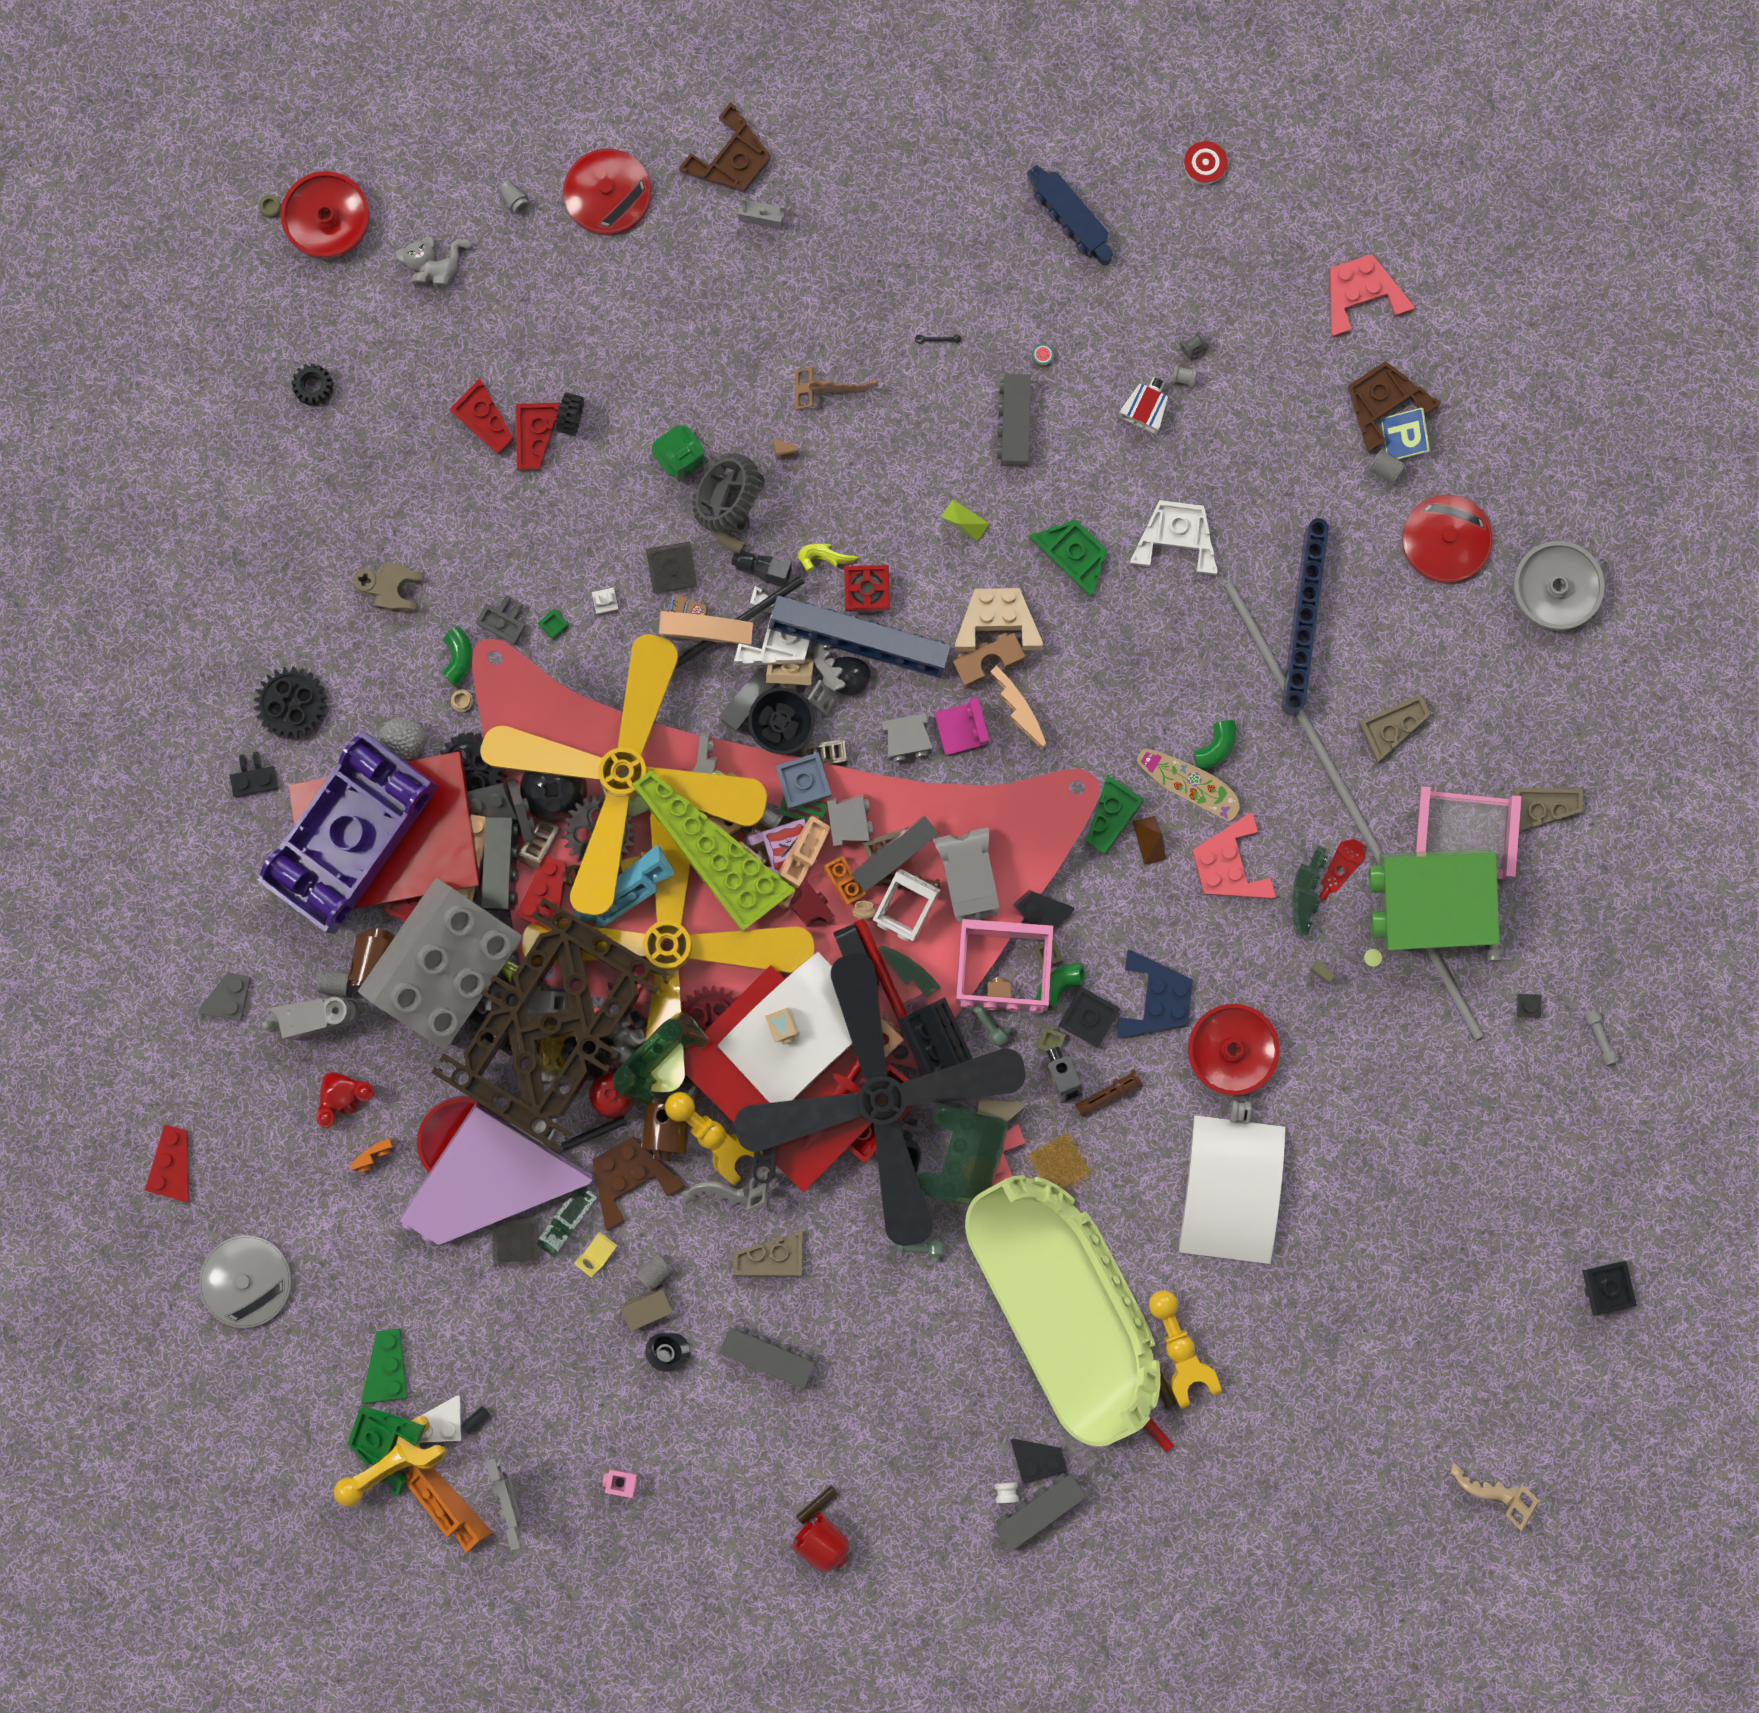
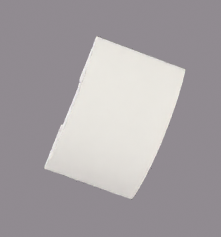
M819 952L778 985L718 1044L723 1053L770 1103L795 1100L823 1071L853 1045L830 978L832 966ZM785 1008H791L800 1034L794 1036L796 1040L786 1044H782L781 1041L775 1042L765 1016Z
M1194 1115L1185 1206L1183 1209L1179 1244L1180 1253L1270 1264L1281 1193L1285 1127L1251 1122L1243 1124L1242 1121L1230 1122L1227 1119Z

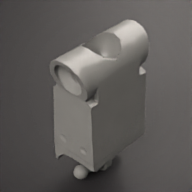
M989 828L971 830L962 837L948 835L934 838V844L943 861L950 900L957 922L962 923V919L984 920L988 916H996L999 913L997 908L1000 907L988 854Z
M339 997L288 1004L267 1009L273 1013L262 1023V1029L266 1034L281 1033L283 1039L295 1040L353 1025L360 1016V1010L354 1001Z

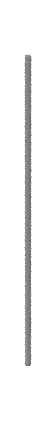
M1233 582L1226 584L1225 588L1283 691L1284 674ZM1289 699L1290 706L1298 708V702L1295 699ZM1301 709L1296 714V717L1378 865H1380L1379 854H1383L1304 710ZM1425 948L1475 1040L1479 1039L1483 1034L1435 948Z

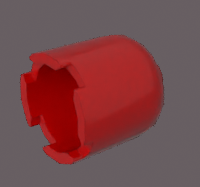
M606 1073L599 1076L592 1083L589 1090V1100L599 1115L608 1119H618L626 1116L632 1110L636 1101V1092L633 1084L626 1077L616 1073H611L610 1075Z
M818 1512L815 1515L817 1520L813 1524L810 1521L805 1524L794 1538L798 1542L792 1543L790 1548L820 1572H829L835 1567L840 1569L848 1560L846 1554L849 1551V1541L823 1513Z

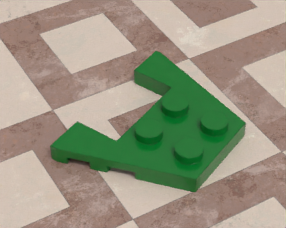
M363 1406L358 1411L348 1445L367 1466L369 1464L373 1466L392 1451L398 1435L413 1446H416L421 1441L425 1426ZM397 1471L387 1476L382 1482L386 1481L393 1488L391 1490L393 1495L398 1497L403 1492L407 1477Z

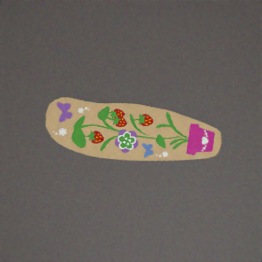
M1143 749L1138 755V764L1164 788L1227 821H1231L1237 816L1240 809L1237 796L1225 783L1196 766L1155 750Z

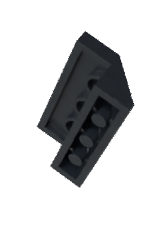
M945 997L897 1019L922 1075L973 1059Z

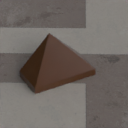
M1155 816L1133 821L1144 865L1166 860L1163 837Z

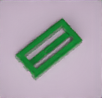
M785 796L783 797L779 814L798 820L804 818L805 822L809 820V817L785 810L787 803ZM818 801L810 803L811 805L821 807V812L803 806L794 808L819 816V820L823 822L828 804Z

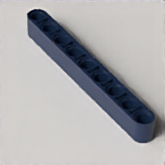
M1321 518L1313 519L1304 533L1281 704L1283 711L1288 715L1298 714L1306 703L1329 531L1327 522ZM1312 527H1318L1321 530V534H1315L1312 531ZM1309 548L1316 549L1319 556L1311 555ZM1306 570H1313L1316 574V577H1309L1306 573ZM1303 591L1311 592L1313 599L1305 598ZM1300 613H1307L1310 617V620H1303L1300 616ZM1297 634L1305 635L1307 642L1299 641ZM1294 656H1301L1304 659V664H1298ZM1291 678H1299L1301 686L1294 685ZM1289 699H1295L1298 702V708L1291 707Z

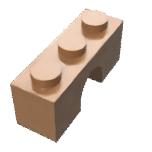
M1003 633L996 637V641L991 644L984 642L975 647L976 651L969 654L965 651L955 656L956 660L953 661V667L964 689L984 680L985 675L981 669V664L987 658L998 659L1004 670L1025 661V655L1014 633L1010 635Z

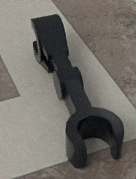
M609 982L608 989L611 991L613 985ZM633 1007L630 1015L634 1025L638 1029L645 1028L648 1024L647 1021Z

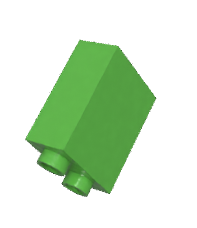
M1490 848L1379 854L1380 865L1369 866L1370 893H1381L1382 911H1371V934L1373 939L1383 938V945L1388 950L1500 944L1496 852Z

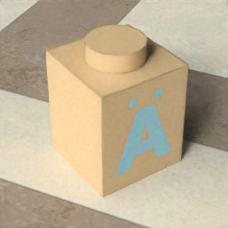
M785 1008L765 1016L775 1042L781 1041L782 1044H786L796 1040L794 1036L800 1034L791 1008Z

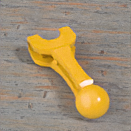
M419 1416L411 1420L425 1426L423 1434L430 1427V1422L426 1416ZM398 1435L397 1445L382 1460L354 1477L340 1479L334 1487V1498L341 1506L353 1507L361 1501L364 1492L367 1493L374 1485L387 1476L412 1465L420 1469H430L447 1456V1451L440 1445H434L423 1450L420 1448L419 1443L413 1446Z

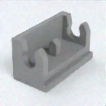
M742 197L738 218L742 222L782 229L786 207L749 201L747 198Z

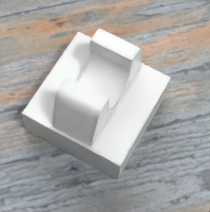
M614 587L592 592L597 615L619 610Z

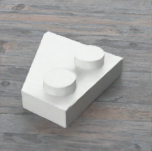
M461 1395L455 1396L421 1415L428 1418L430 1427L422 1435L419 1443L462 1441Z

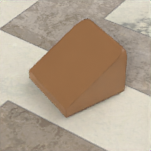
M773 439L778 460L799 455L798 446Z

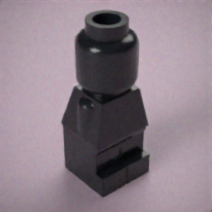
M745 551L735 552L731 565L735 566L738 571L752 573L754 571V575L764 582L781 587L788 583L792 571V560L784 558L781 561L773 558V556L758 555L756 557L755 554Z

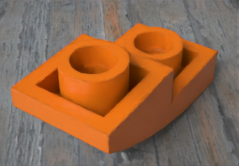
M844 856L822 866L845 905L866 895L865 891L851 876L852 871Z
M388 1138L365 1150L353 1161L350 1169L352 1171L358 1170L359 1174L372 1170L371 1165L376 1164L374 1155L377 1154V1157L391 1154L390 1149L395 1148L393 1139Z

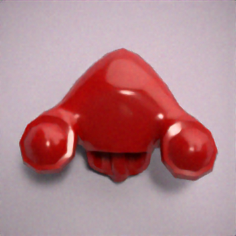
M326 1073L321 1083L320 1105L316 1114L317 1124L322 1128H330L335 1121L334 1111H339L341 1114L355 1113L360 1105V1101L367 1102L373 1099L375 1095L374 1087L369 1082L357 1081L340 1073Z

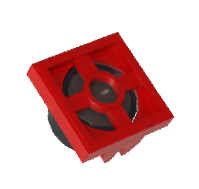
M889 565L844 566L845 612L858 611L861 614L866 612L874 614L878 611H890Z

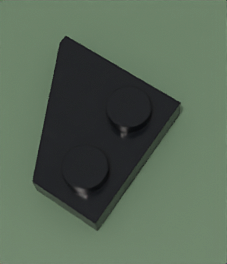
M1028 890L1013 904L1028 924L1053 926V929L1075 910L1068 904Z

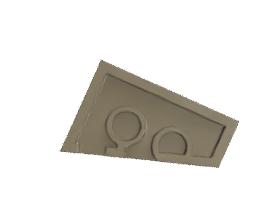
M1420 694L1367 717L1358 723L1378 763L1431 714Z
M1514 787L1513 796H1521L1519 831L1583 812V789Z
M803 1230L733 1252V1276L802 1277Z

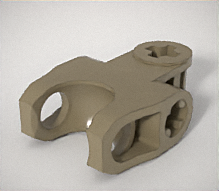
M387 562L383 563L381 572L361 569L355 573L353 577L355 587L361 594L375 597L373 607L392 612H417V604L401 598L400 589L407 582L423 583V574L412 571L403 565ZM366 578H368L370 580V583H366V585L363 586L361 581H365Z

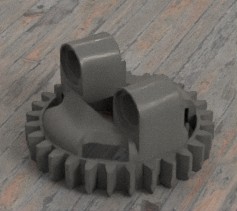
M728 453L727 456L722 455L720 460L715 459L714 465L709 464L708 471H703L705 475L702 479H699V486H695L697 492L693 494V497L696 499L692 502L695 506L692 509L695 513L694 517L700 525L715 533L726 531L744 534L749 530L750 519L747 515H749L751 508L754 507L753 504L758 498L757 493L762 491L765 486V478L760 472L756 471L758 466L754 464V461L742 454ZM726 468H730L732 470L730 475L721 482L716 480V477L724 473ZM733 486L741 490L740 494L730 508L724 507L730 488ZM708 508H713L715 517H708L710 515Z

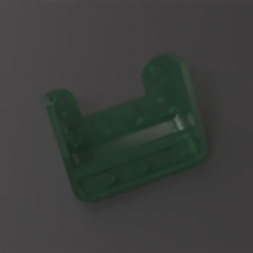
M951 1101L937 1102L934 1120L939 1127L953 1131L941 1175L926 1171L919 1174L917 1179L924 1195L947 1202L970 1205L978 1194L993 1186L1008 1133V1123L1000 1116Z

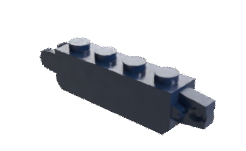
M1038 165L1029 170L1027 177L1034 186L1035 194L1033 196L1040 205L1044 204L1048 208L1047 213L1054 222L1058 220L1063 226L1061 228L1063 233L1068 238L1072 237L1076 241L1075 246L1082 255L1086 253L1089 258L1094 256L1104 266L1109 264L1113 254L1107 245L1108 231L1059 173L1051 172L1048 174Z

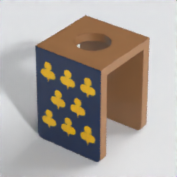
M882 1013L880 1015L882 1033L887 1034L889 1037L888 1044L884 1046L886 1058L904 1040V1034Z

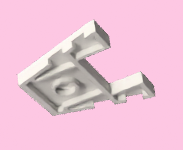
M1159 500L1130 560V565L1150 567L1153 544L1199 550L1196 573L1216 576L1217 566L1215 564L1204 506Z
M754 587L749 608H752L768 597L759 587ZM775 603L765 609L764 612L771 613L772 616ZM767 628L762 649L739 643L733 665L804 664L809 640Z

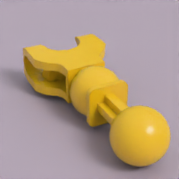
M677 1092L670 1095L665 1103V1111L668 1117L677 1122L686 1121L693 1128L691 1133L697 1138L699 1144L713 1152L712 1161L714 1168L735 1186L741 1179L735 1171L737 1159L742 1155H750L754 1158V1152L743 1148L737 1139V1135L727 1134L719 1122L711 1120L707 1115L702 1118L694 1111V1101L688 1094Z
M1167 1290L1155 1292L1149 1300V1309L1154 1317L1163 1321L1168 1336L1164 1337L1165 1342H1167L1166 1352L1169 1358L1174 1361L1175 1367L1170 1387L1181 1409L1189 1406L1190 1401L1187 1391L1189 1386L1197 1381L1204 1382L1213 1395L1221 1394L1222 1389L1216 1372L1208 1365L1199 1362L1194 1354V1341L1187 1335L1186 1330H1181L1175 1316L1178 1310L1176 1296Z

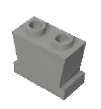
M926 713L881 722L883 734L888 733V760L893 759L894 762H902L907 760V756L915 755L916 758H923L929 756L928 752H933L924 727L927 726Z
M864 794L838 802L837 797L828 798L827 804L833 846L843 845V840L870 841V835H873L872 821H867L866 813L870 812L869 799H864Z

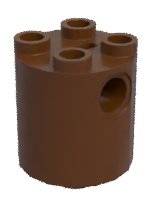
M371 928L357 934L348 977L350 985L361 987L395 936L390 931Z
M649 1098V1103L646 1106L641 1149L654 1151L653 1160L671 1162L672 1153L686 1155L690 1125L686 1121L677 1122L670 1118L667 1120L665 1111L666 1101Z

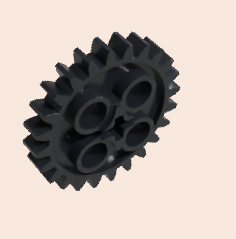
M295 666L292 667L291 672L286 667H283L282 674L274 670L275 677L273 678L267 674L268 683L260 682L264 687L263 690L256 689V692L261 696L254 698V701L260 704L254 707V710L261 712L257 716L258 720H264L261 725L264 728L269 726L268 732L271 734L276 731V736L279 738L284 733L287 740L290 739L291 734L296 739H299L300 732L308 736V728L315 731L313 724H322L318 719L319 716L326 717V714L321 709L328 708V705L322 702L328 696L320 694L325 690L323 686H318L321 681L318 678L312 680L314 675L311 672L305 676L306 670L304 668L297 673ZM283 684H289L288 692L280 694V687ZM298 684L299 688L295 691V686ZM309 691L310 698L307 701H301V694ZM293 699L295 704L288 706L286 704L287 700L291 701ZM275 705H281L280 713L273 715L271 712L272 708ZM297 712H302V719L299 722H293V715ZM286 714H287V719H286V721H283V718H284V717L286 716Z
M473 732L458 734V737L450 738L451 742L444 744L446 749L440 751L442 755L454 752L462 753V750L465 752L466 759L463 756L462 759L467 791L503 783L501 780L507 778V775L502 773L503 770H506L505 768L492 767L487 763L486 765L483 763L481 745L484 737L482 738V733L475 735ZM479 778L482 780L483 786H480L478 782Z
M594 795L590 796V802L586 798H582V806L574 803L576 811L568 810L571 818H563L568 823V826L561 827L562 830L567 831V834L561 838L569 841L564 846L565 848H572L569 855H578L576 862L583 860L587 849L586 845L589 843L596 822H593L591 819V813L594 810L601 812L605 801L604 795H600L598 801ZM627 816L621 852L629 854V851L625 848L626 845L633 846V843L629 841V837H635V834L630 833L629 830L634 828L635 825L628 824V821L633 818L632 816ZM582 828L586 829L588 833L584 841L578 838V831Z

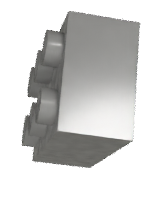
M435 878L358 992L372 1004L441 1049L446 1050L482 998L484 989L486 987L489 988L493 975H498L523 936L438 878Z

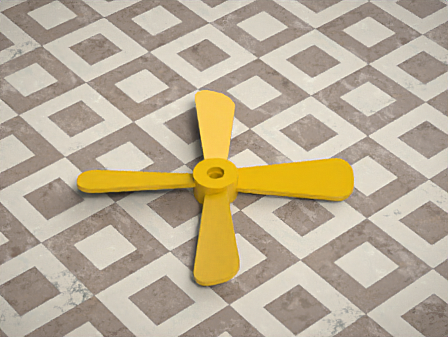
M645 634L638 637L632 645L618 748L607 752L603 758L508 726H497L489 730L481 745V756L492 767L601 781L607 795L570 893L572 906L582 914L602 915L614 903L629 800L639 796L631 784L650 770L700 812L744 827L757 824L765 812L767 803L766 790L756 779L646 767L642 754L678 662V653L674 644L663 637ZM621 769L629 770V774L625 778H620L617 775Z
M651 812L652 849L656 845L660 846L674 871L672 876L655 883L657 892H655L657 923L652 925L646 934L599 927L593 928L640 957H647L652 964L672 977L668 984L663 983L664 979L655 974L653 986L656 988L659 984L662 986L661 990L663 992L660 997L652 993L640 1072L643 1085L650 1091L672 1092L682 1085L685 1078L679 969L686 965L690 959L764 970L772 965L778 972L793 973L814 955V940L806 929L797 926L690 935L682 926V918L691 864ZM532 923L527 926L522 942V951L525 957L541 933L549 932L548 930ZM558 923L560 929L568 926V923ZM666 940L674 942V947L670 951H663L662 944ZM598 943L596 946V951H605L607 948V943ZM581 949L583 961L598 960ZM538 957L533 963L543 964L544 959ZM559 957L556 959L554 963H560Z

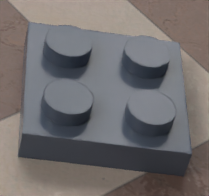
M819 753L775 766L789 810L832 797Z

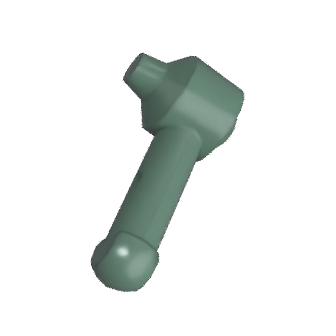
M981 1006L973 1008V1012L989 1031L990 1040L994 1045L1000 1048L1009 1041V1035L1012 1032L1009 1027L1004 1029L997 1028Z
M940 1240L908 1246L896 1245L897 1251L927 1252L933 1263H939L940 1257L944 1255L945 1243Z

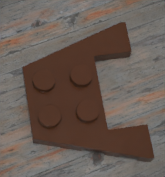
M730 102L719 116V120L735 131L734 135L710 165H707L690 153L679 167V171L745 193L770 161L771 156L757 136L751 131L744 118L736 110L734 104Z
M1386 361L1348 386L1368 453L1386 441L1374 421L1409 398L1417 409L1424 408V415L1441 404L1438 399L1432 398L1423 388L1413 384L1408 380V377Z
M633 1137L592 1159L606 1230L625 1221L614 1199L648 1179L656 1176L666 1196L685 1186L660 1161L653 1160V1155L648 1150L641 1149V1144Z

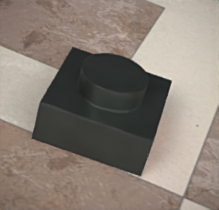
M1517 994V1017L1541 1018V995Z

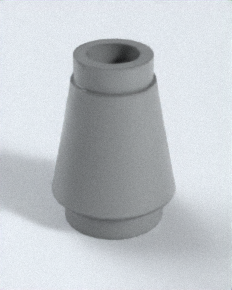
M509 181L501 185L500 191L510 211L515 212V214L525 212L530 205L528 197Z

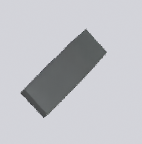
M762 668L751 677L719 715V720L736 733L739 732L748 720L750 708L756 698L763 692L774 688L777 684L766 683L767 672Z

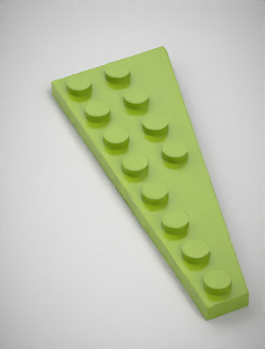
M651 770L631 784L741 931L745 930L795 891L777 873L765 866L760 859L748 852L743 845L709 820L704 813H701L692 806L688 800L681 797Z

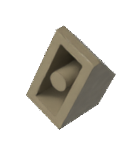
M979 1099L976 1127L981 1128V1132L994 1133L995 1129H1000L1023 1110L1025 1103Z

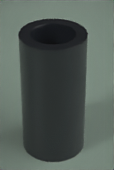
M481 1406L461 1426L470 1435L491 1415Z

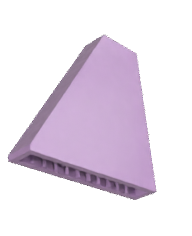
M476 1102L401 1214L400 1221L407 1230L411 1232L415 1230L422 1234L421 1237L430 1244L435 1242L440 1245L591 1183L592 1175Z

